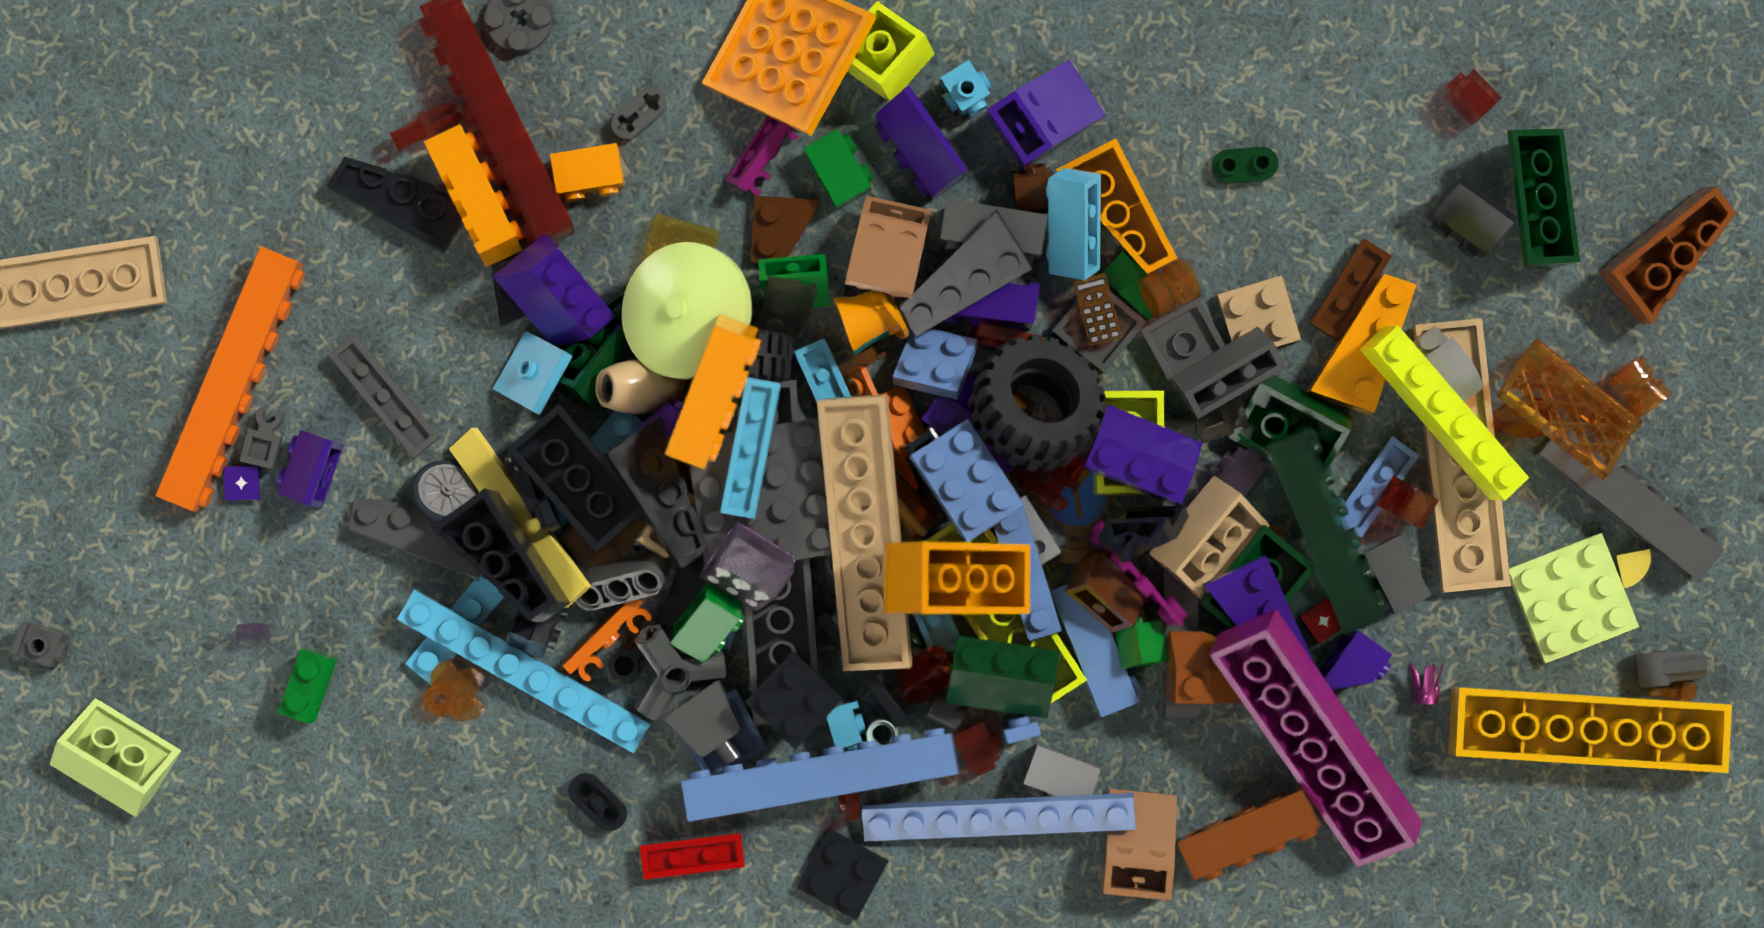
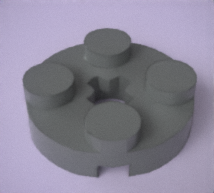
M490 0L484 16L491 38L498 46L511 52H528L537 49L547 40L552 29V12L547 0ZM525 11L527 14L524 18L527 24L525 26L517 24L515 27L512 26L513 18L511 15L513 12L521 13Z

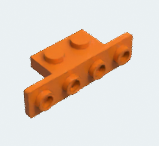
M860 366L845 375L847 388L852 397L878 395L866 366ZM898 387L880 395H888L896 492L898 497H902L919 488L906 457H909V454L902 445L923 431L924 427L905 387Z

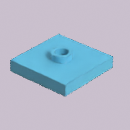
M525 330L493 389L540 415L568 366L572 355Z

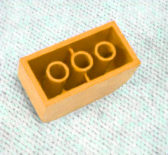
M885 542L883 613L1030 614V545Z

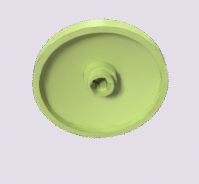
M681 242L665 246L652 253L638 266L626 287L622 302V325L628 345L635 356L650 370L675 379H694L719 314L750 325L752 302L749 287L736 263L715 248L694 242Z

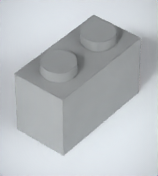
M1035 744L1022 783L1028 786L1026 792L1038 797H1046L1047 793L1054 796L1092 795L1101 769Z

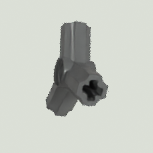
M659 624L647 626L634 639L654 669L653 675L635 703L636 710L654 721L662 720L677 693L683 691L689 685L711 683L717 680L724 681V678H726V666L722 651L717 655L712 653L708 660L702 663L689 654L678 652L670 644V639ZM678 668L674 673L668 674L670 670Z

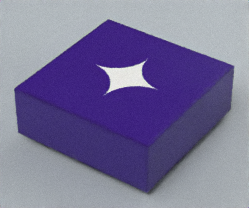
M260 466L224 467L225 500H261Z

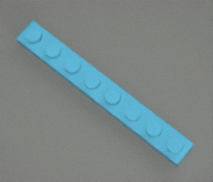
M416 589L397 618L400 622L633 754L651 724L529 653L508 646L505 643L506 640Z

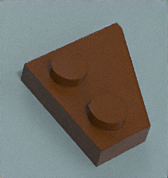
M755 195L750 262L758 264L759 259L789 257L815 211H817L819 200Z

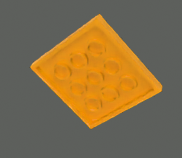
M747 0L704 77L702 84L721 95L812 136L874 24L876 17L871 12L844 0Z

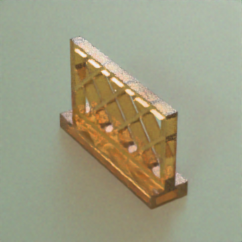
M1536 338L1516 358L1513 363L1515 366L1496 396L1604 481L1610 476L1629 439L1640 428L1643 421ZM1526 374L1533 380H1528ZM1520 388L1524 400H1520L1511 393L1510 389ZM1531 389H1540L1544 401L1535 400ZM1553 396H1555L1560 401H1554ZM1539 409H1546L1551 421L1544 419ZM1558 410H1566L1570 422H1562ZM1579 416L1587 422H1581ZM1566 430L1574 431L1578 442L1572 441L1567 436ZM1585 431H1593L1597 443H1589ZM1606 437L1609 440H1611L1614 444L1608 443ZM1592 451L1601 452L1605 465L1595 459Z

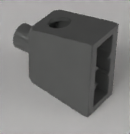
M719 680L664 718L666 723L702 758L715 750L725 766L743 755L731 738L742 730V726Z

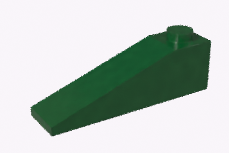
M627 285L605 303L616 316L589 339L556 346L572 355V358L555 389L575 404L594 412L601 405L597 399L595 389L597 375L601 370L611 365L627 361L632 351L626 340L622 325V302Z

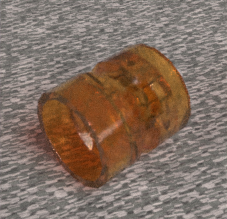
M1179 259L1164 267L1163 274L1155 271L1138 280L1139 290L1146 306L1158 319L1174 311L1176 303L1180 305L1188 304L1201 297L1198 280L1184 259Z
M1643 355L1626 364L1607 380L1618 396L1626 397L1625 405L1636 419L1653 410L1672 393L1660 377L1654 378L1652 376L1654 369Z

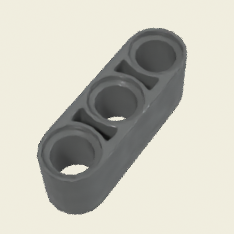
M648 552L588 568L583 575L591 585V588L575 602L582 609L590 611L653 596L659 593L670 572V561L668 558H661L654 552Z

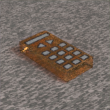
M1106 273L1090 276L1086 280L1072 281L1089 347L1122 339Z

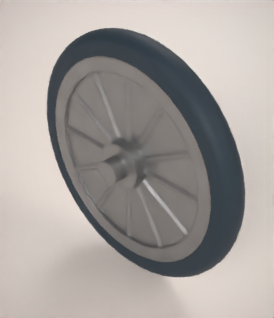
M439 460L425 465L414 477L411 488L412 498L416 507L422 514L435 522H439L479 493L461 465L450 460Z

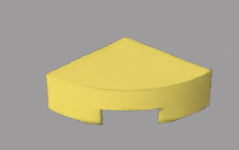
M1652 548L1616 556L1624 588L1633 586L1646 575L1652 562Z

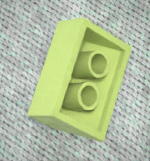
M95 698L57 740L50 765L137 817L154 797L181 750Z

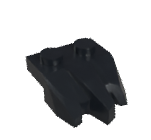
M1185 505L1125 507L1119 519H1107L1098 535L1100 544L1111 551H1115L1121 562H1128L1149 549L1162 546L1177 539L1189 514Z

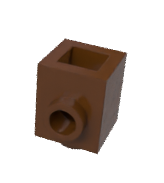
M1030 164L1025 167V170L1011 171L1013 200L1016 210H1029V212L1039 214L1049 212V198L1046 196V185L1048 178L1054 175L1051 167L1045 168V164Z

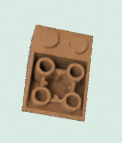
M866 196L845 284L862 290L870 289L888 293L894 297L912 299L932 210Z
M1109 789V794L1134 793L1136 830L1105 831L1100 883L1101 892L1109 895L1171 901L1175 867L1177 795Z

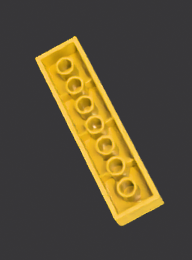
M1451 686L1448 754L1461 757L1729 773L1732 705Z

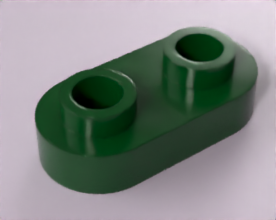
M1267 147L1226 149L1217 153L1213 158L1211 173L1218 182L1223 184L1261 182L1270 179L1276 173L1279 162L1275 152ZM1258 158L1266 159L1268 163L1267 168H1259L1256 165V160ZM1226 160L1232 161L1234 170L1226 171L1223 168V162Z

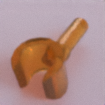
M1679 681L1677 690L1647 687V696H1666L1683 701H1691L1695 698L1698 686L1690 682Z

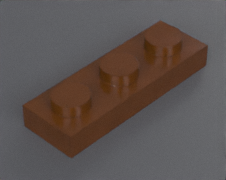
M1363 238L1309 325L1338 342L1392 255Z

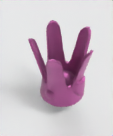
M1413 663L1409 664L1413 685L1412 703L1424 704V713H1427V704L1439 703L1440 688L1438 685L1444 664L1440 667L1436 685L1435 664L1433 663L1432 666L1428 665L1425 668L1423 687H1421L1419 675Z

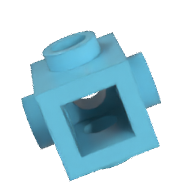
M969 60L940 77L939 84L945 91L941 96L951 112L957 110L961 117L967 113L972 117L988 106L986 101L990 98L989 89L992 88L991 83L982 70L978 73L976 72ZM962 89H970L972 93L965 94L962 92Z

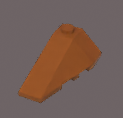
M1168 631L1169 661H1167L1166 699L1175 704L1243 703L1210 657L1212 648L1217 640L1216 636L1203 631Z

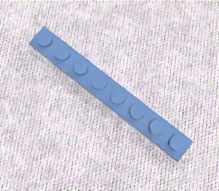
M1134 793L869 804L862 806L864 841L1136 830Z

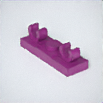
M767 116L725 181L742 191L760 195L761 191L754 186L755 179L759 176L767 181L771 179L770 175L761 169L777 156L781 148L780 144L785 138L784 136L793 140H797L798 136L792 132L790 126Z

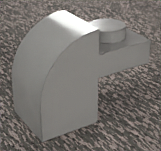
M1436 326L1413 341L1415 346L1464 402L1484 388L1477 369L1465 351L1453 338L1448 339Z

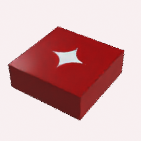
M1325 598L1299 616L1317 644H1321L1347 626L1329 598Z

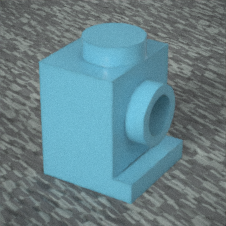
M857 700L836 706L826 717L835 747L843 746L844 752L857 750L856 743L863 742L861 735L867 733L862 714L855 715L853 709L859 708Z

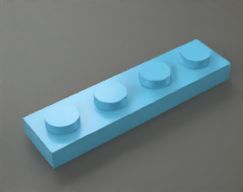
M747 377L720 513L751 519L756 518L781 389L780 383Z

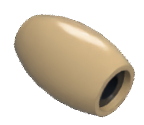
M639 359L619 362L601 370L596 378L595 389L597 399L603 407L622 413L643 414L656 412L668 400L675 402L677 399H682L685 382L683 379L660 375L646 367Z

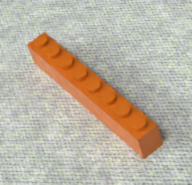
M260 246L157 490L156 497L194 512H200L202 507L207 508L214 494V490L211 489L215 476H221L227 463V458L224 457L228 445L233 446L239 436L240 427L237 426L241 414L246 415L252 405L253 396L250 395L254 383L259 384L265 374L266 365L263 364L267 352H273L278 343L279 334L276 331L281 320L286 321L291 312L292 303L289 300L294 289L299 290L304 281L305 272L302 271L304 264Z

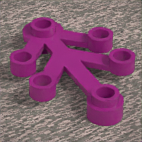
M1099 521L1090 529L1092 533L1088 538L1102 552L1105 547L1101 546L1098 535L1105 524ZM1109 550L1112 554L1110 558L1114 564L1128 577L1135 580L1133 582L1134 585L1147 597L1144 604L1148 606L1153 601L1160 608L1157 614L1169 627L1174 623L1178 627L1184 625L1183 620L1188 616L1184 609L1171 596L1164 600L1153 584L1143 574L1141 575L1130 560L1128 562H1121L1116 552Z

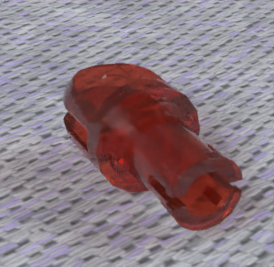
M447 102L425 113L423 109L416 112L418 116L415 117V121L389 133L398 151L400 152L402 149L424 138L428 140L457 125L462 119L461 112L448 114L454 112L458 106L453 102Z

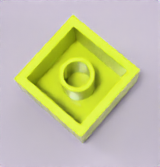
M876 1L868 10L876 17V20L847 72L890 102L911 82L935 53L924 33Z

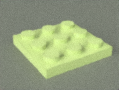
M1602 533L1595 534L1509 568L1510 582L1544 664L1639 627Z

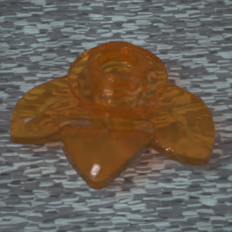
M451 659L439 663L431 673V686L426 689L423 696L425 709L434 716L441 717L449 714L460 721L474 719L482 715L486 708L474 695L478 693L485 677L484 672L475 668H463L457 671ZM438 694H443L447 700L440 704L434 700V697Z

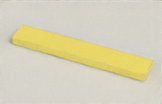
M471 428L449 450L479 492L485 488L498 491L570 601V604L564 607L568 608L591 588V585L551 530L544 532L537 517L532 518L530 512L526 509L515 479L506 472L504 464L479 429Z

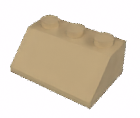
M1216 476L1212 477L1187 507L1186 510L1189 517L1178 538L1153 548L1149 553L1164 570L1200 600L1208 593L1202 584L1222 575L1264 524L1268 528L1270 526L1240 492Z

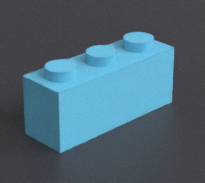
M1064 168L1049 177L1046 185V196L1049 198V213L1046 227L1049 230V245L1046 250V259L1049 261V274L1086 280L1100 270L1101 174Z

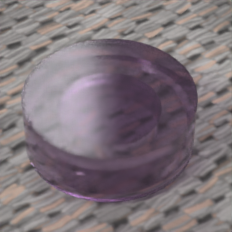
M262 623L239 624L235 627V639H270V626Z

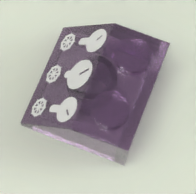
M736 521L700 572L699 577L753 610L758 611L778 596L794 573V556Z

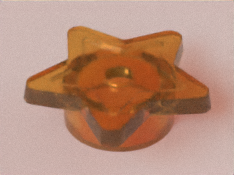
M872 346L856 356H851L849 359L852 366L846 370L847 373L850 374L858 370V367L863 368L886 356V352L878 354Z

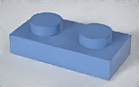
M1022 714L1007 718L1008 725L1001 726L1004 739L1008 744L1041 735L1037 720Z

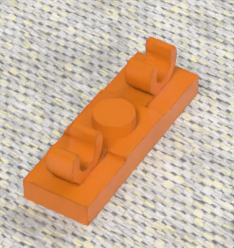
M642 598L619 604L562 661V666L570 674L578 668L580 677L589 682L591 676L585 672V666L588 663H594L600 669L604 667L602 660L592 654L595 651L597 652L602 646L605 649L609 648L620 636L617 631L625 621L628 629L637 634L639 629L633 624V618L636 615H642L648 621L652 619L648 610L639 607L643 603Z

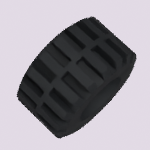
M758 330L755 337L761 340L758 352L752 366L745 364L743 370L749 372L747 377L770 382L789 381L793 339L782 333Z

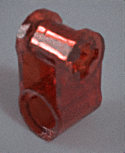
M936 645L931 646L912 658L913 665L910 668L897 669L903 700L906 703H923L948 687L953 657H949L945 649Z

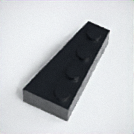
M484 488L431 527L438 536L443 537L451 545V548L456 553L464 557L475 567L476 571L484 579L492 583L498 589V592L529 621L544 623L570 604L563 590L498 491Z

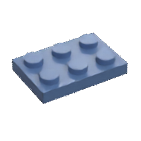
M968 419L909 457L965 543H968L1025 506Z

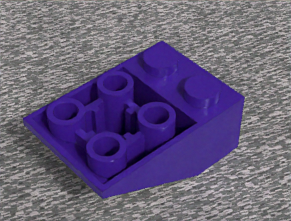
M1070 60L1015 90L989 107L986 112V117L1022 170H1025L1026 166L1034 164L1106 116V113Z

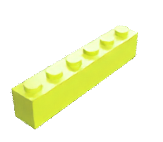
M1398 325L1383 327L1360 349L1489 500L1506 501L1529 478Z

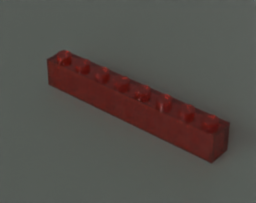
M432 0L419 6L422 18L418 19V23L426 38L432 36L437 46L432 49L440 67L447 66L451 76L446 79L454 96L461 94L466 104L461 107L469 126L476 125L480 133L479 136H476L478 145L484 155L490 153L495 163L490 166L498 185L505 183L510 193L505 196V199L513 215L519 212L524 224L519 227L528 244L535 242L544 233L554 243L575 234L574 226L462 0Z

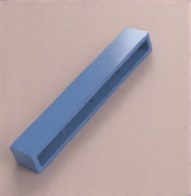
M944 728L923 731L924 738L911 740L910 734L890 737L891 744L877 746V740L856 743L857 750L844 752L843 746L823 749L824 756L810 758V752L789 755L790 762L777 764L776 758L756 761L757 768L746 770L743 769V763L722 767L723 774L710 776L709 769L689 773L690 780L681 781L688 822L960 774L953 733L945 734Z

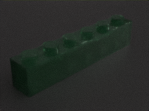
M1307 426L1269 441L1267 449L1343 633L1347 634L1382 621L1384 616L1383 610L1387 609L1385 598L1380 589L1374 590L1370 580L1374 577L1373 569L1367 558L1362 560L1357 548L1362 546L1355 527L1349 529L1344 517L1349 515L1343 497H1336L1332 484H1335L1336 480L1330 465L1324 466L1319 453L1323 452V448L1317 434H1310Z

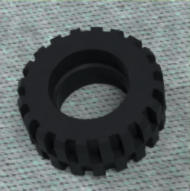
M1029 335L1026 341L1024 337L1011 339L1009 344H1002L995 350L993 355L989 356L970 390L972 395L968 402V409L970 412H973L970 417L974 429L979 428L980 432L978 435L983 443H988L992 447L990 452L997 458L999 455L1007 459L1006 463L1016 467L1017 464L1024 465V470L1036 471L1038 467H1041L1042 471L1054 470L1057 465L1064 467L1071 463L1074 457H1078L1083 452L1101 425L1106 409L1103 403L1106 398L1103 386H1098L1101 379L1096 370L1092 371L1089 368L1090 361L1084 355L1082 357L1078 356L1075 353L1076 349L1069 344L1065 347L1058 344L1059 340L1048 337L1047 340H1042L1039 335ZM1025 384L1036 386L1046 391L1057 402L1063 421L1048 423L1031 418L1016 404L1011 387Z

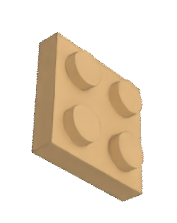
M1282 276L1216 295L1230 343L1256 327H1259L1274 342L1275 347L1301 340Z

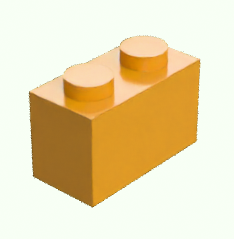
M617 143L550 154L556 194L559 198L565 197L566 202L586 199L585 194L598 192L600 197L612 196L619 193L618 188L626 187L620 150Z

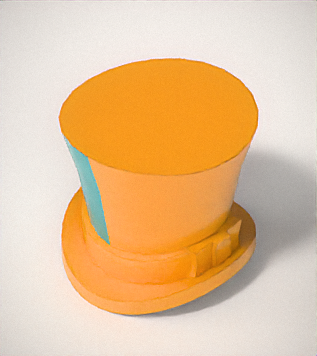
M871 290L850 296L832 297L855 356L887 335L895 334L900 339L909 337V330L895 305L894 297L888 293Z

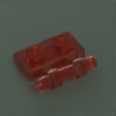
M1080 454L1064 467L1057 465L1054 470L1044 471L1053 477L1047 485L1039 480V476L1043 472L1041 467H1038L1036 471H1028L1020 466H1016L1011 472V477L1018 481L1019 487L1026 492L1032 491L1038 495L1040 501L1046 506L1055 507L1059 511H1063L1068 506L1069 501L1061 496V491L1066 486L1076 493L1091 471L1082 468L1085 457Z

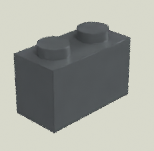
M1400 535L1393 536L1359 554L1362 562L1358 563L1359 569L1367 581L1372 579L1378 590L1374 593V597L1383 611L1388 609L1390 614H1397L1431 596Z

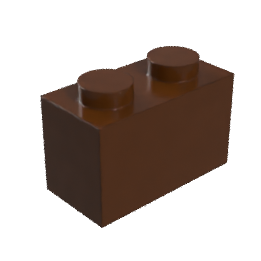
M1102 553L1080 560L1065 589L1068 595L1112 633L1133 626L1147 599L1134 585L1133 582L1135 580L1128 577L1109 557Z

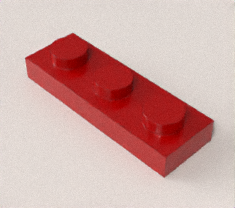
M741 832L640 845L644 880L745 867Z

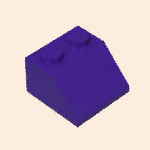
M300 430L299 435H294L289 444L288 454L291 455L288 466L287 468L283 467L279 473L277 486L280 489L278 494L308 506L322 508L344 444Z
M1347 630L1321 666L1319 672L1331 689L1373 683L1375 679L1381 680L1390 669L1391 663L1388 660L1392 654L1362 632Z

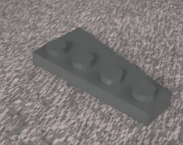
M354 497L349 524L351 534L388 548L393 547L406 552L412 557L425 559L438 564L439 567L449 571L454 570L467 575L468 578L479 581L480 574L476 571V568L464 557L456 553L443 537L438 536L431 529L438 522L422 514L416 505Z

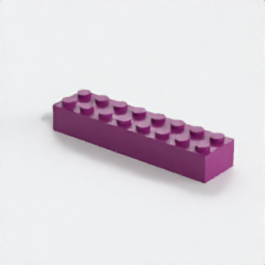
M1273 609L1220 633L1212 648L1210 657L1355 865L1360 867L1415 846L1422 820L1277 609Z

